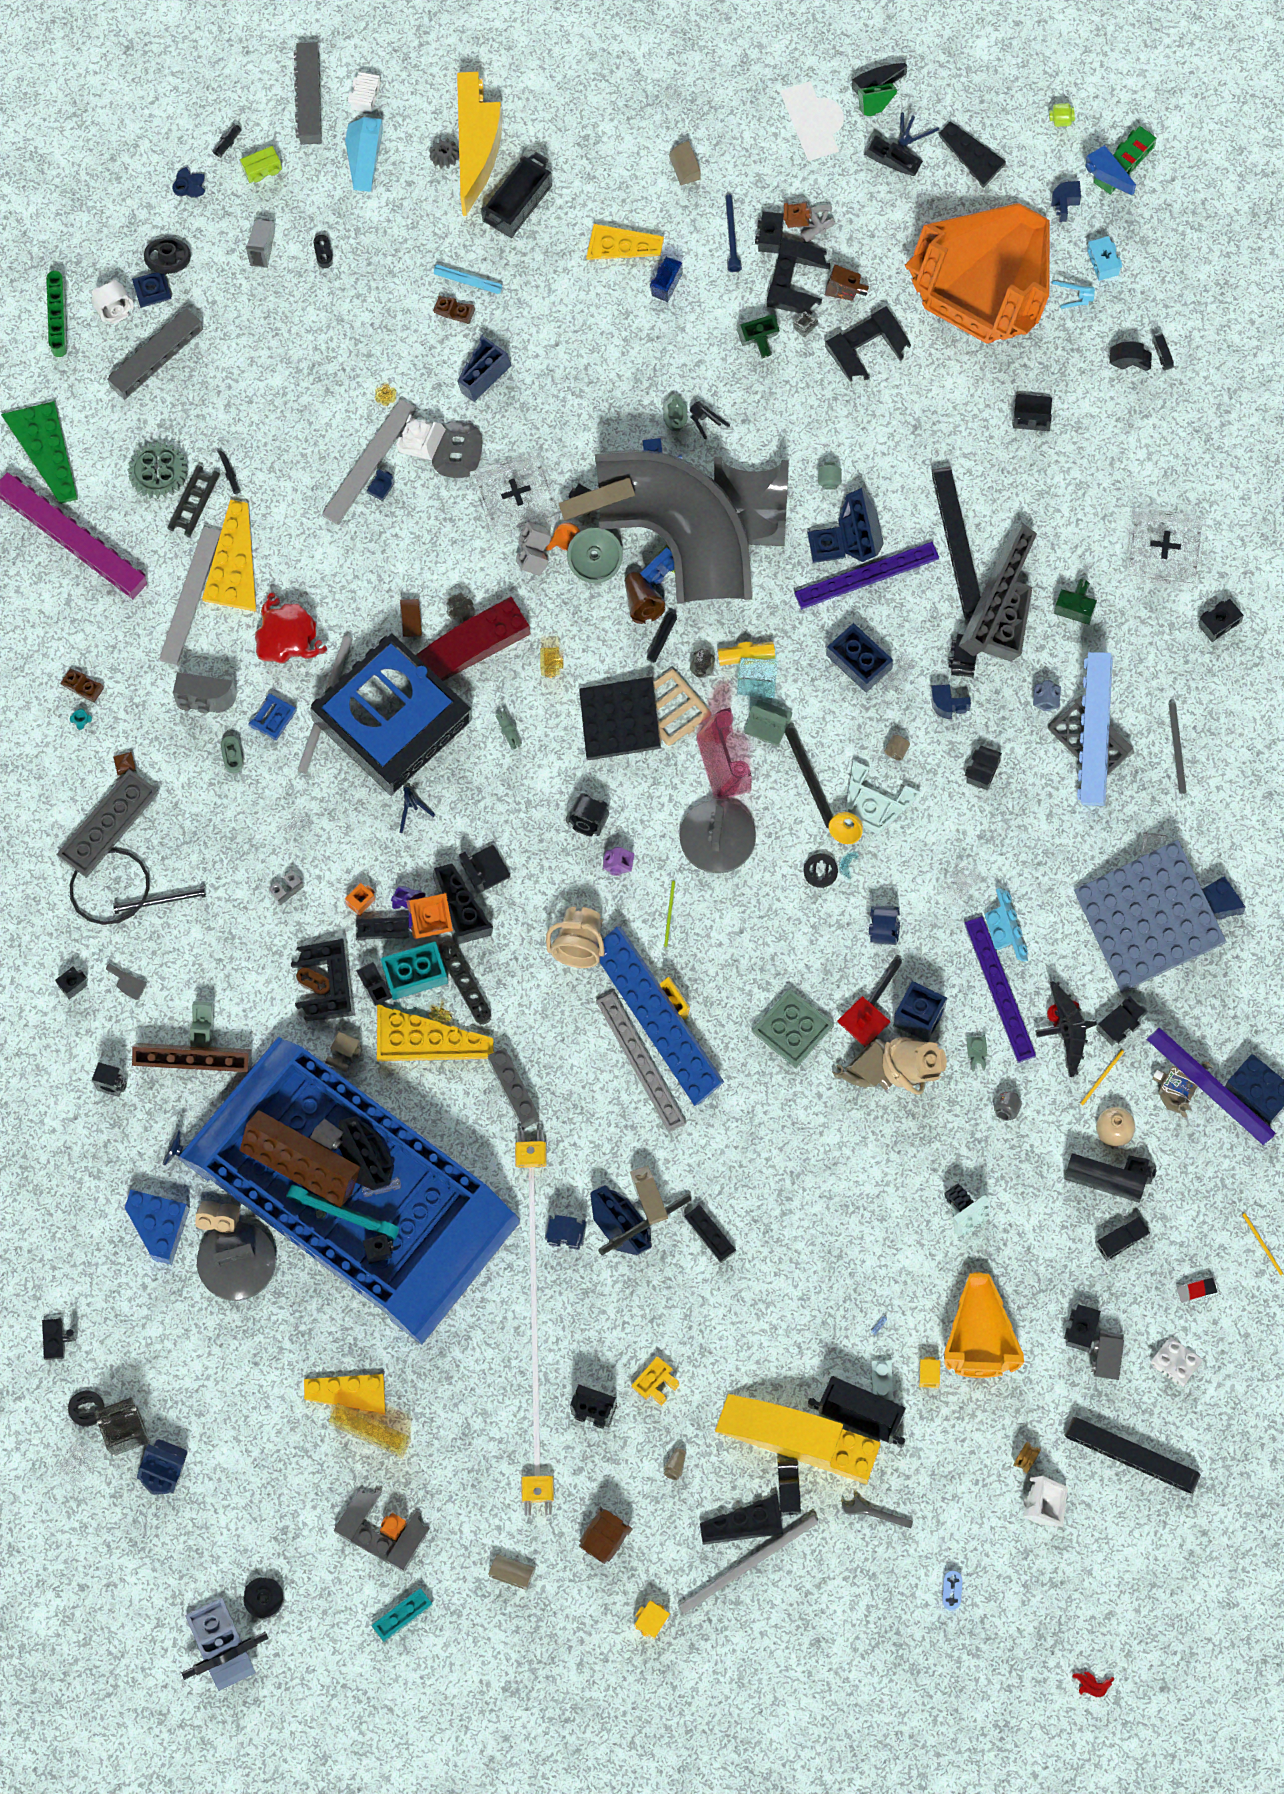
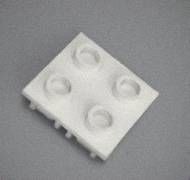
M1169 1337L1152 1359L1151 1364L1153 1368H1156L1161 1373L1164 1371L1163 1375L1169 1374L1168 1379L1173 1377L1172 1380L1178 1386L1182 1385L1184 1387L1203 1359L1172 1337Z

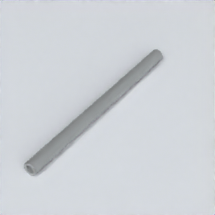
M343 637L326 689L338 683L353 640L351 637ZM315 723L313 724L298 768V772L306 774L321 733V729Z
M811 1515L678 1605L680 1611L685 1614L818 1524L815 1517Z

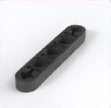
M448 941L441 943L438 948L441 959L473 1018L480 1025L487 1024L491 1020V1011L456 947ZM445 947L451 949L452 958L450 960L447 953H443ZM453 963H460L461 969L459 971H452L451 965ZM462 979H468L470 985L464 988L459 985V982ZM471 995H477L479 1001L472 1004L468 1001V998ZM479 1006L483 1013H487L485 1019L479 1017L477 1009Z

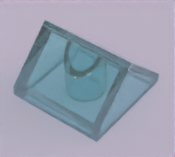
M741 657L737 695L775 699L779 661Z

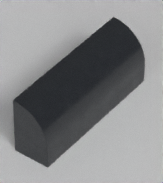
M1074 1153L1071 1154L1064 1180L1138 1203L1141 1201L1148 1179L1147 1176Z

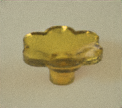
M386 384L375 390V401L383 406L396 401L395 388H390Z

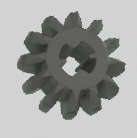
M440 138L439 143L433 142V147L429 149L430 160L433 161L434 166L439 165L441 169L444 166L449 169L450 164L455 166L456 160H459V148L454 141L449 142L448 138L445 141H442Z

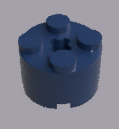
M871 906L870 942L873 944L897 945L900 933V922L897 916H900V907Z
M548 1215L544 1239L549 1243V1246L560 1247L561 1244H566L569 1249L580 1250V1246L584 1245L587 1221L582 1220V1223H579L577 1218L555 1215L553 1219L551 1215Z

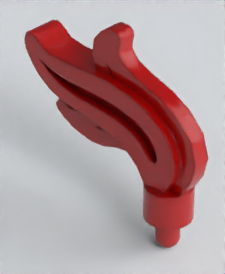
M1086 1671L1084 1672L1085 1675L1079 1673L1072 1675V1678L1077 1679L1083 1685L1079 1689V1694L1088 1693L1094 1697L1105 1696L1107 1689L1112 1686V1682L1115 1680L1114 1677H1111L1103 1683H1098L1095 1677Z

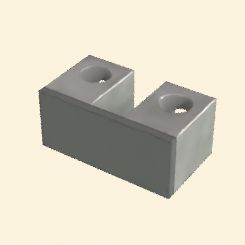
M293 871L283 877L284 882L291 889L289 892L286 893L278 883H275L268 889L270 895L280 906L304 887L303 882Z

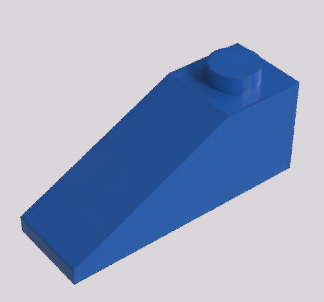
M1105 145L1087 155L1085 167L1095 178L1129 195L1135 193V182Z

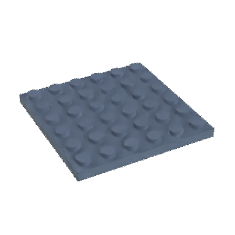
M1179 840L1169 843L1074 890L1121 993L1227 943Z

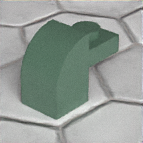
M193 1001L190 1046L210 1047L214 1030L213 1002Z

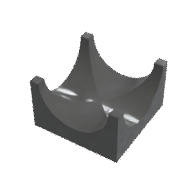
M715 457L714 481L724 490L734 504L745 528L749 545L785 547L789 460H781L777 467L770 470L751 472L730 467L723 461L722 457Z

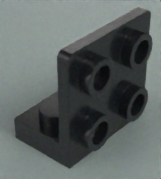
M494 845L468 857L466 852L459 854L460 864L477 894L511 877Z

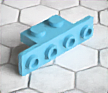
M998 888L996 892L1001 907L984 914L996 950H1000L1012 944L1016 958L1026 962L1028 961V949L1022 941L1023 933L1017 924V914L1011 905L1012 897L1007 890Z

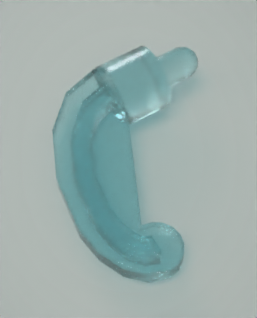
M857 853L848 854L840 862L839 870L848 879H851L847 868L853 858L858 859L859 855Z

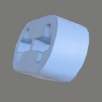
M950 1571L944 1577L942 1603L945 1609L954 1611L958 1609L961 1603L962 1576L957 1571ZM952 1575L955 1576L956 1580H959V1582L955 1583L954 1589H951V1582L947 1581ZM950 1592L954 1593V1600H957V1603H954L953 1606H949V1602H946V1599L950 1598Z

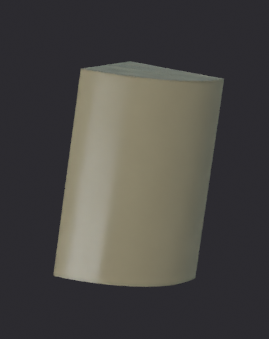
M687 141L676 146L670 152L669 158L680 186L701 180V171L690 142Z
M497 1554L488 1575L490 1578L528 1591L536 1568Z

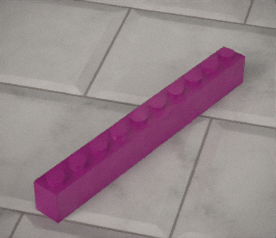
M7 472L0 479V499L132 600L147 585L146 575L142 570L134 569L132 564L125 558L121 559L114 549L105 547L101 539L92 537L85 527L80 528L76 525L77 522L69 516L67 518L63 515V511L59 507L51 506L50 502L44 496H38L31 486L22 484V480L18 476H12Z

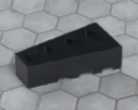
M451 863L434 868L433 879L438 894L446 893L453 929L451 934L455 945L491 936L493 932L492 924L487 920L485 913L474 900V896L465 886V882L454 865Z

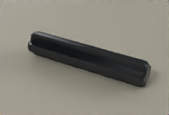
M672 612L667 614L647 654L648 661L656 662L677 620L676 614Z

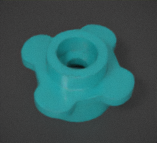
M80 708L70 716L69 720L77 726L78 730H82L87 723L92 721V717L87 715L84 709Z

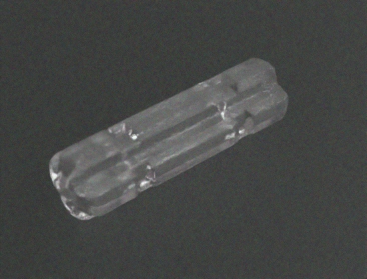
M396 1177L391 1179L389 1186L376 1190L363 1186V1195L368 1197L372 1196L373 1193L376 1195L391 1191V1189H400L401 1182Z

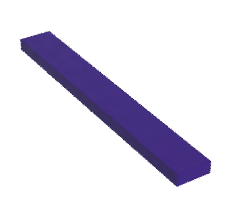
M929 542L794 592V595L802 610L939 560V555L933 542Z
M983 916L964 922L1017 1063L1035 1058L1034 1048Z
M1157 1028L1149 1035L1146 1040L1262 1145L1275 1136V1131L1161 1028Z

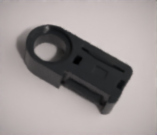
M1163 333L1154 335L1152 343L1161 365L1164 366L1162 367L1163 370L1166 371L1174 368L1173 358Z

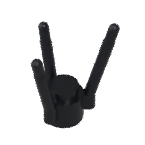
M697 401L691 406L690 412L693 414L691 419L695 422L705 440L707 436L698 419L704 420L708 417L718 426H721L722 423L730 427L729 423L712 412L707 406H704L701 401Z

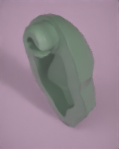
M671 395L667 402L663 404V419L666 426L672 431L681 430L688 420L687 405L683 403L678 395Z

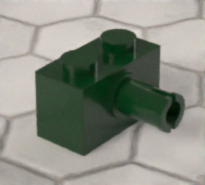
M774 314L740 324L736 329L742 347L755 343L758 346L761 358L772 355L767 339L777 336L780 332Z
M1079 579L1075 593L1061 589L1054 614L1090 625L1097 600L1085 597L1090 583L1085 580L1082 587L1084 579Z

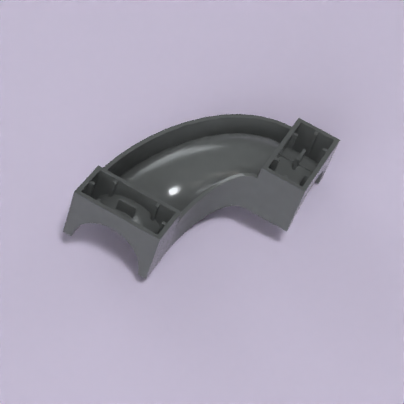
M623 450L597 452L595 454L599 488L630 478L635 493L634 497L600 508L599 529L642 527L659 534L665 540L673 555L677 604L707 599L735 598L752 600L751 558L745 528L732 501L710 476L683 459L661 452Z

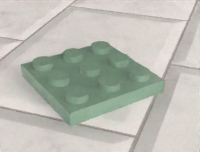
M789 989L754 1027L752 1033L797 1069L832 1030L834 1024Z

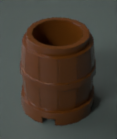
M600 1506L596 1511L597 1515L586 1526L579 1540V1547L605 1564L610 1562L617 1551L620 1550L626 1536L630 1535L633 1528L625 1525L620 1518Z

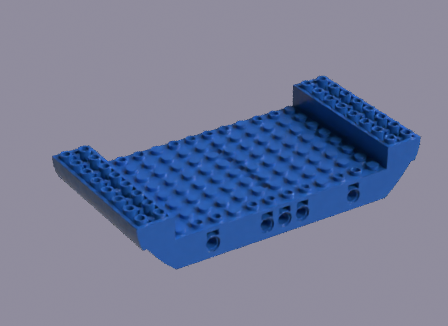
M280 1037L275 1039L177 1157L178 1160L207 1182L209 1180L213 1181L389 1316L393 1324L421 1345H423L520 1224L517 1215L485 1183L302 1046ZM258 1111L265 1113L309 1139L314 1129L324 1119L339 1129L340 1120L357 1116L361 1119L360 1121L378 1132L394 1164L391 1184L383 1188L371 1190L355 1183L352 1195L342 1206L381 1222H389L400 1228L396 1239L392 1240L394 1251H391L392 1258L369 1264L363 1240L380 1236L377 1232L326 1213L324 1218H317L315 1215L319 1209L306 1204L296 1203L288 1199L286 1195L291 1185H295L313 1195L321 1196L239 1151L246 1125ZM339 1147L336 1151H333L343 1157Z

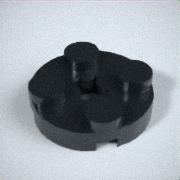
M261 1577L252 1580L246 1586L243 1596L246 1610L252 1616L262 1620L275 1616L281 1610L285 1601L281 1586L271 1578ZM261 1593L263 1595L269 1594L267 1598L268 1601L266 1603L259 1602V1595Z

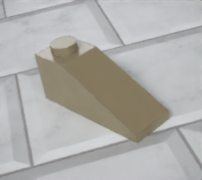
M649 1166L630 1171L635 1192L649 1225L668 1219Z

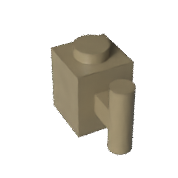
M338 1032L330 1048L331 1053L336 1057L334 1059L328 1056L325 1063L347 1072L349 1065L343 1062L347 1060L353 1063L355 1058L358 1059L362 1052L360 1041Z

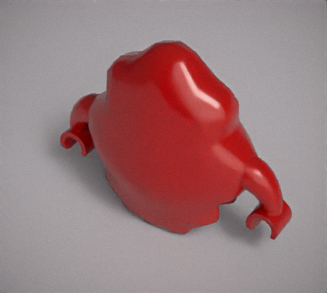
M270 593L267 597L268 600L261 609L262 627L255 632L256 655L258 659L265 662L284 664L292 657L309 659L326 653V645L319 648L322 645L321 640L315 642V649H310L311 641L316 637V622L298 603L284 604L280 609H270L271 606H278L280 604L279 598L272 601L275 598V594Z

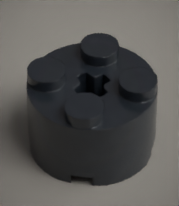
M581 793L575 798L566 816V823L569 825L570 822L573 825L572 829L580 834L592 837L593 834L599 836L609 817L608 804L602 800L597 801L590 798L585 793Z

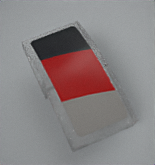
M1214 1275L1174 1287L1180 1306H1186L1200 1300L1204 1301L1221 1295Z

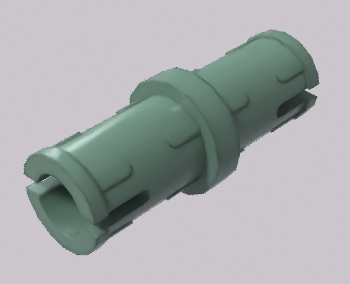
M503 711L501 712L502 716L498 713L495 717L502 728V735L506 737L511 750H514L516 745L520 747L522 743L516 733L515 725H512L507 712Z

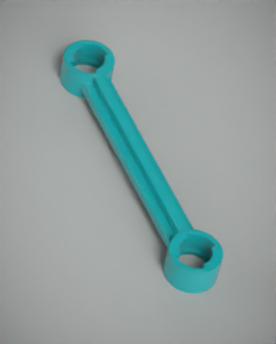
M291 1185L286 1195L288 1199L296 1203L317 1208L377 1232L379 1235L386 1234L387 1239L395 1240L400 1230L394 1224L386 1221L381 1222L343 1206L339 1207L295 1185Z

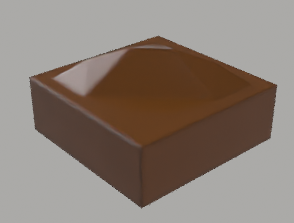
M132 752L113 756L118 776L125 774L129 769L132 772L136 771Z

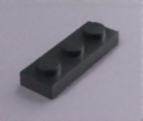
M698 1205L684 1216V1219L720 1264L736 1252V1249L701 1205Z

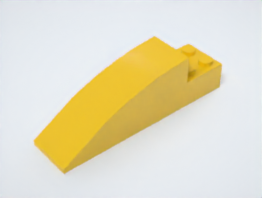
M479 72L457 73L460 199L463 216H467L488 182L497 158L502 135L503 118L501 102L484 103L483 79H479Z
M728 1394L715 1432L866 1485H868L881 1446V1442L844 1430L841 1423L785 1406Z

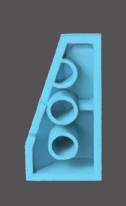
M363 117L348 124L345 142L353 190L367 192L372 190L383 134L382 119Z

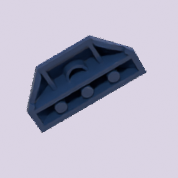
M860 488L846 494V501L841 509L838 522L845 554L864 562L878 556L884 542L877 510L865 490Z
M604 1185L590 1193L593 1220L608 1240L614 1236H620L644 1221L628 1198L611 1190L610 1187ZM650 1227L625 1241L616 1250L637 1256L651 1249Z

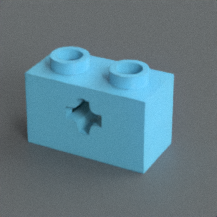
M1109 236L1089 241L1087 252L1098 281L1118 276L1120 268H1122V262L1120 257L1117 258L1115 243L1111 242Z

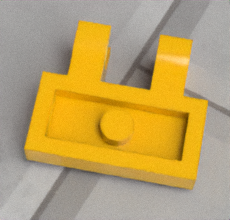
M657 1356L631 1385V1388L645 1400L651 1396L662 1406L667 1399L657 1388L664 1381L675 1391L680 1384L676 1378L670 1375L673 1369Z

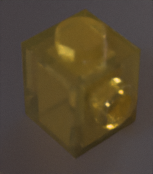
M559 647L540 648L541 676L553 678L556 675H560V669H563L564 665L563 658H560Z

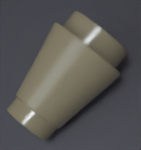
M675 1449L663 1468L664 1476L672 1480H678L682 1476L686 1456L684 1450Z

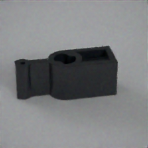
M1139 1216L1096 1242V1247L1107 1262L1130 1248L1137 1241L1148 1236L1150 1231Z
M779 1461L777 1464L781 1516L801 1515L798 1461Z

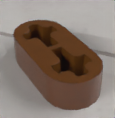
M301 968L297 972L296 978L301 986L318 995H326L330 992L329 979L309 968ZM308 973V976L310 979H312V981L308 979L302 981L301 975H306ZM315 982L319 984L325 982L326 988L319 990V986Z

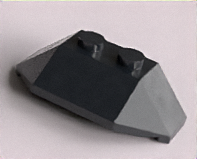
M357 1116L340 1120L339 1129L344 1133L340 1138L342 1143L339 1149L345 1159L360 1167L356 1183L371 1190L389 1186L394 1171V1164L378 1132L360 1121L361 1119Z

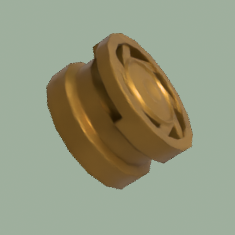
M1027 1441L1013 1466L1022 1468L1023 1472L1027 1474L1041 1449L1038 1447L1034 1448Z

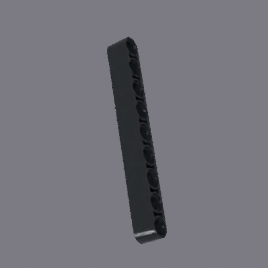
M951 466L932 469V479L962 611L965 619L972 618L981 595Z

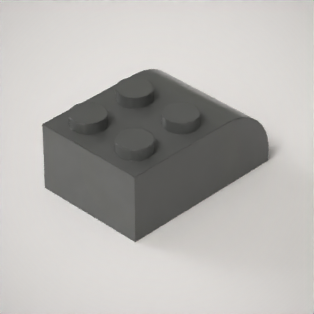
M177 672L173 688V696L177 707L185 711L194 709L205 714L209 712L220 713L228 710L233 706L237 697L233 680Z

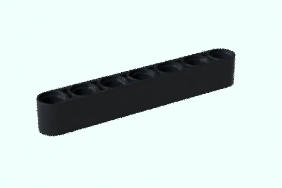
M1077 1417L1071 1418L1064 1434L1069 1440L1190 1494L1194 1493L1201 1476L1194 1469Z

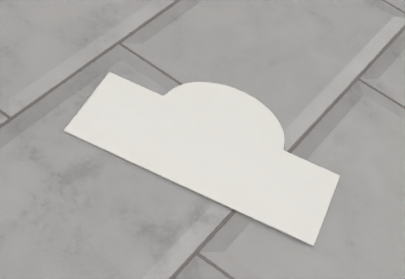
M811 81L781 90V96L808 161L839 152L833 134L841 129L844 122V114L841 107L832 99L817 98Z

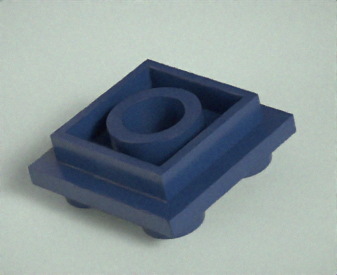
M154 272L132 279L140 308L172 299L164 274ZM150 285L156 286L154 290H147V287Z
M840 527L807 532L813 563L846 558ZM823 541H830L831 545L825 547L821 543Z

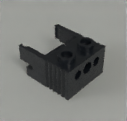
M579 1384L576 1394L573 1395L570 1403L571 1414L575 1420L593 1422V1426L600 1429L610 1427L617 1408L616 1397ZM596 1410V1413L590 1414L589 1411Z

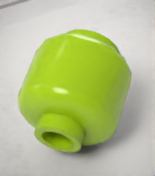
M1069 103L1055 104L1053 110L1049 111L1050 122L1053 121L1055 127L1071 126L1072 122L1075 121L1074 107H1071Z

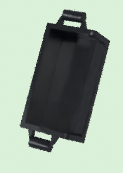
M537 152L528 158L522 155L518 165L508 175L486 206H482V221L512 239L552 187V174L546 169L549 159ZM532 159H535V160H537L538 162L542 163L543 166H541V165L537 164L536 162L532 161Z
M831 1376L820 1402L814 1398L808 1400V1407L819 1411L822 1415L889 1444H895L899 1448H903L905 1445V1438L896 1436L906 1410L905 1407L834 1376Z

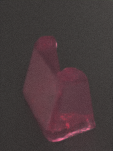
M731 707L718 711L696 736L709 784L714 797L717 799H727L752 791V775L748 764L744 761L731 762L726 746L727 736L733 733Z

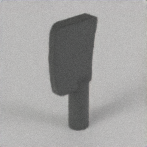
M109 963L106 970L120 978L116 986L127 996L139 1000L147 982L133 977Z

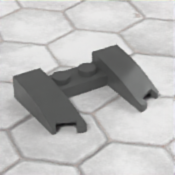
M360 1489L333 1530L334 1533L405 1573L430 1530L429 1526L424 1528L418 1519L421 1517V1514L416 1511L396 1543L390 1541L363 1525L382 1491L376 1489L375 1493H363V1489Z

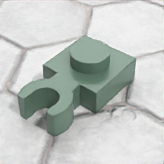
M986 1037L966 1038L968 1058H973L971 1070L975 1071V1064L979 1063L982 1065V1071H984L986 1062L982 1057L988 1056Z

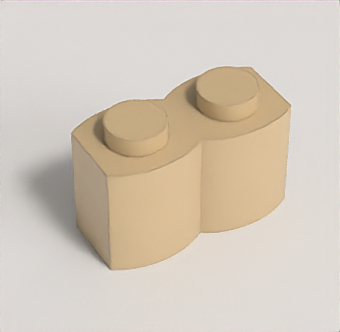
M203 1201L196 1213L195 1226L203 1230L215 1229L222 1233H232L240 1220V1207L233 1204L220 1205L214 1201Z

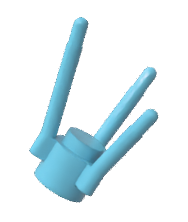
M1052 281V284L1079 290L1078 299H1082L1079 302L1061 305V309L1088 305L1089 301H1094V287Z

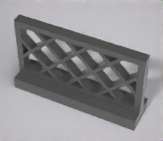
M1081 696L1071 708L1048 728L1078 760L1079 754L1076 751H1083L1082 744L1080 742V747H1071L1069 745V738H1080L1081 732H1083V725L1081 721H1070V714L1075 710L1081 714V717L1082 714H1085V706H1082ZM1058 725H1067V734H1058L1054 729ZM1070 725H1081L1080 734H1069ZM1111 725L1109 726V743L1113 747L1108 746L1107 776L1127 757L1129 758L1134 754V748ZM1109 751H1118L1122 756L1118 760H1109Z

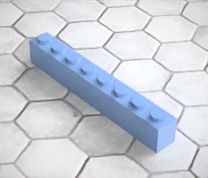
M1088 652V658L1084 659V669H1087V676L1083 678V687L1086 688V695L1082 697V706H1085V714H1082L1081 717L1084 732H1081L1080 736L1083 751H1080L1079 761L1082 762V770H1079L1078 779L1081 781V789L1078 788L1077 794L1078 800H1081L1082 805L1106 806L1113 656L1111 653Z

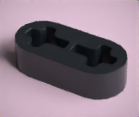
M318 235L313 240L317 264L321 268H329L333 264L330 241L327 236ZM320 241H323L324 249H321ZM323 254H326L327 262H323Z

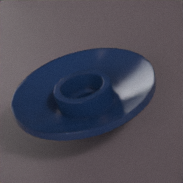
M180 1129L176 1130L170 1142L168 1152L163 1160L164 1166L175 1155L178 1156L182 1152L184 1146L180 1144Z

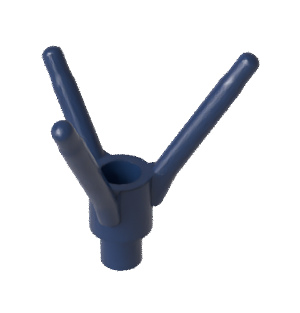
M902 112L898 145L904 149L908 144L939 131V127L912 138L909 135V131L915 116H911L904 132V113Z
M410 787L403 789L405 801L399 833H403L409 807L418 810V805L429 815L435 817V814L420 802Z

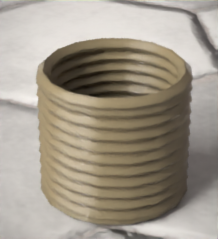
M892 735L884 752L889 757L901 761L910 747V742L902 736Z

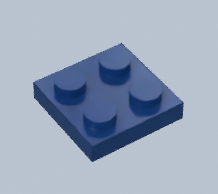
M666 547L640 573L653 587L660 584L669 571L671 572L675 569L671 551Z

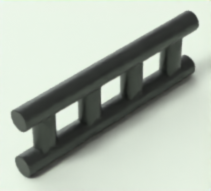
M196 466L167 527L168 530L174 531L177 526L185 529V536L191 537L220 476L219 472L213 471L212 476L202 473V466ZM198 479L208 483L204 492L194 488ZM191 495L201 498L197 507L187 504ZM183 510L193 514L189 523L179 520Z

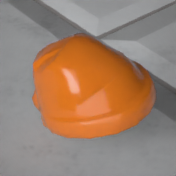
M562 523L556 528L549 545L546 546V550L549 551L558 546L562 550L567 551L569 543L580 532V529L575 524Z

